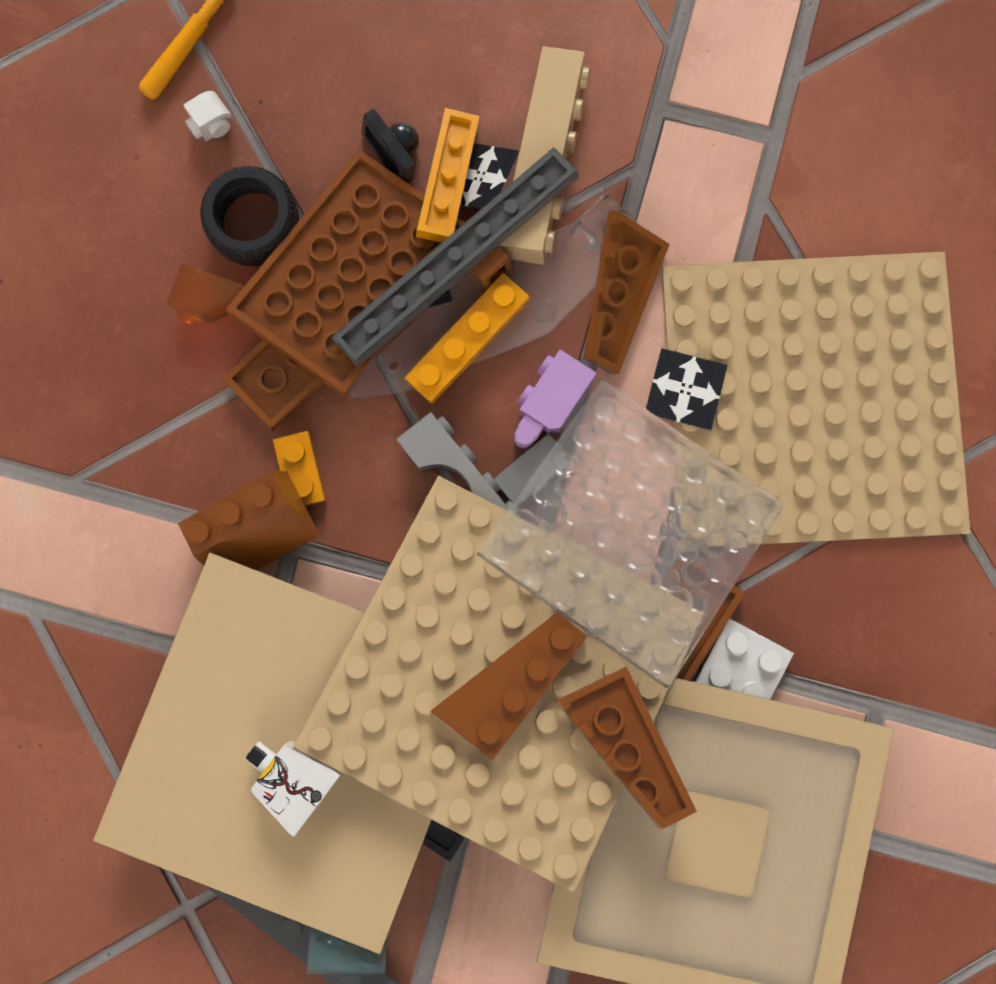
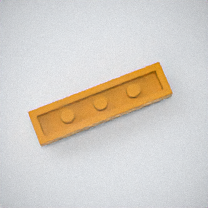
M445 108L416 237L442 243L454 233L480 116Z
M503 273L404 377L405 380L427 401L433 404L530 301V296Z

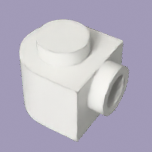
M206 91L184 104V108L189 116L185 123L196 139L203 137L207 142L211 138H219L229 131L233 117L216 92Z

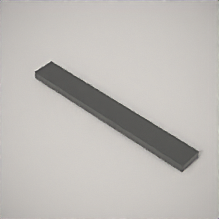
M553 147L331 338L356 367H359L579 178L578 171Z

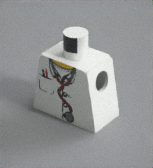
M258 741L244 759L262 773L250 790L285 830L294 837L342 773L293 748L295 744L293 741H288L284 744L277 754Z

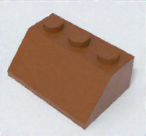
M270 470L178 523L193 556L202 565H205L209 553H213L254 570L263 568L320 536L287 471Z

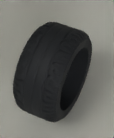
M256 166L236 167L220 174V177H216L210 183L211 186L207 187L200 208L201 224L209 241L228 260L244 266L263 265L298 223V207L286 184L274 173ZM250 193H261L274 198L278 202V217L274 226L267 234L252 241H237L226 236L223 228L224 216L229 206L236 199Z

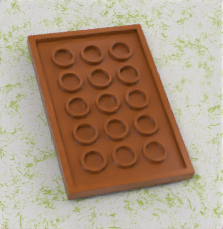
M358 149L293 227L288 236L284 238L226 308L228 315L340 395L346 397L388 342L359 367H356L331 337L441 244V242L416 237L425 195ZM457 218L455 231L465 223Z

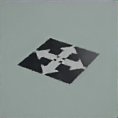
M474 143L460 205L482 209L501 193L520 151Z
M661 348L645 413L712 430L728 365Z

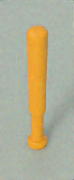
M206 0L202 8L199 9V12L197 14L193 13L182 30L140 82L139 90L144 96L152 100L159 97L194 45L208 28V22L220 5L223 4L224 0Z

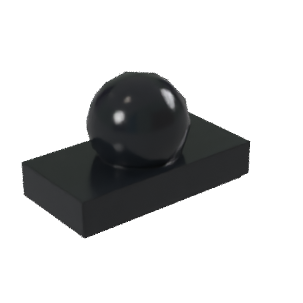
M375 109L368 111L363 116L362 136L387 169L407 183H410L413 179L416 165L410 156L419 146V136L416 129L404 122L392 124L388 128Z

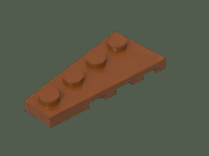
M617 210L608 211L584 360L610 374H619L670 245Z
M556 612L438 704L431 712L493 761L586 639L587 635Z
M623 667L555 701L659 829L663 830L697 812L627 667Z

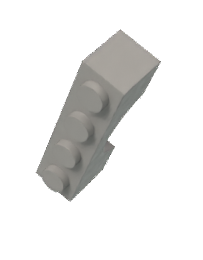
M430 412L396 439L421 472L431 469L450 470L467 482L473 494L523 518L521 512L511 501L504 504L496 494L501 488L488 472L482 476L475 468L474 464L478 460L465 444L459 448L451 438L455 431L443 416L436 419Z

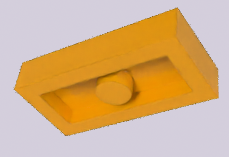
M304 431L273 439L280 471L288 472L305 507L327 502L310 432Z

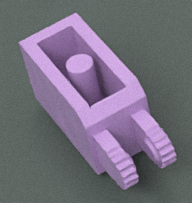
M561 349L554 358L550 355L546 357L537 372L542 377L535 387L528 385L517 402L522 405L519 416L523 419L519 423L516 432H514V442L522 450L531 448V445H533V442H536L542 431L547 434L549 433V435L559 433L596 376V372Z

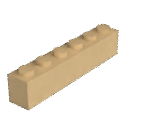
M542 46L513 181L553 147L566 160L568 153L574 154L577 141V132H573L574 122L581 121L584 100L579 98L581 89L588 88L591 71L590 67H585V52ZM559 195L556 196L500 245V248L509 256L510 260L545 265L547 253H553L556 232L552 231L554 219L560 220L563 198H559Z

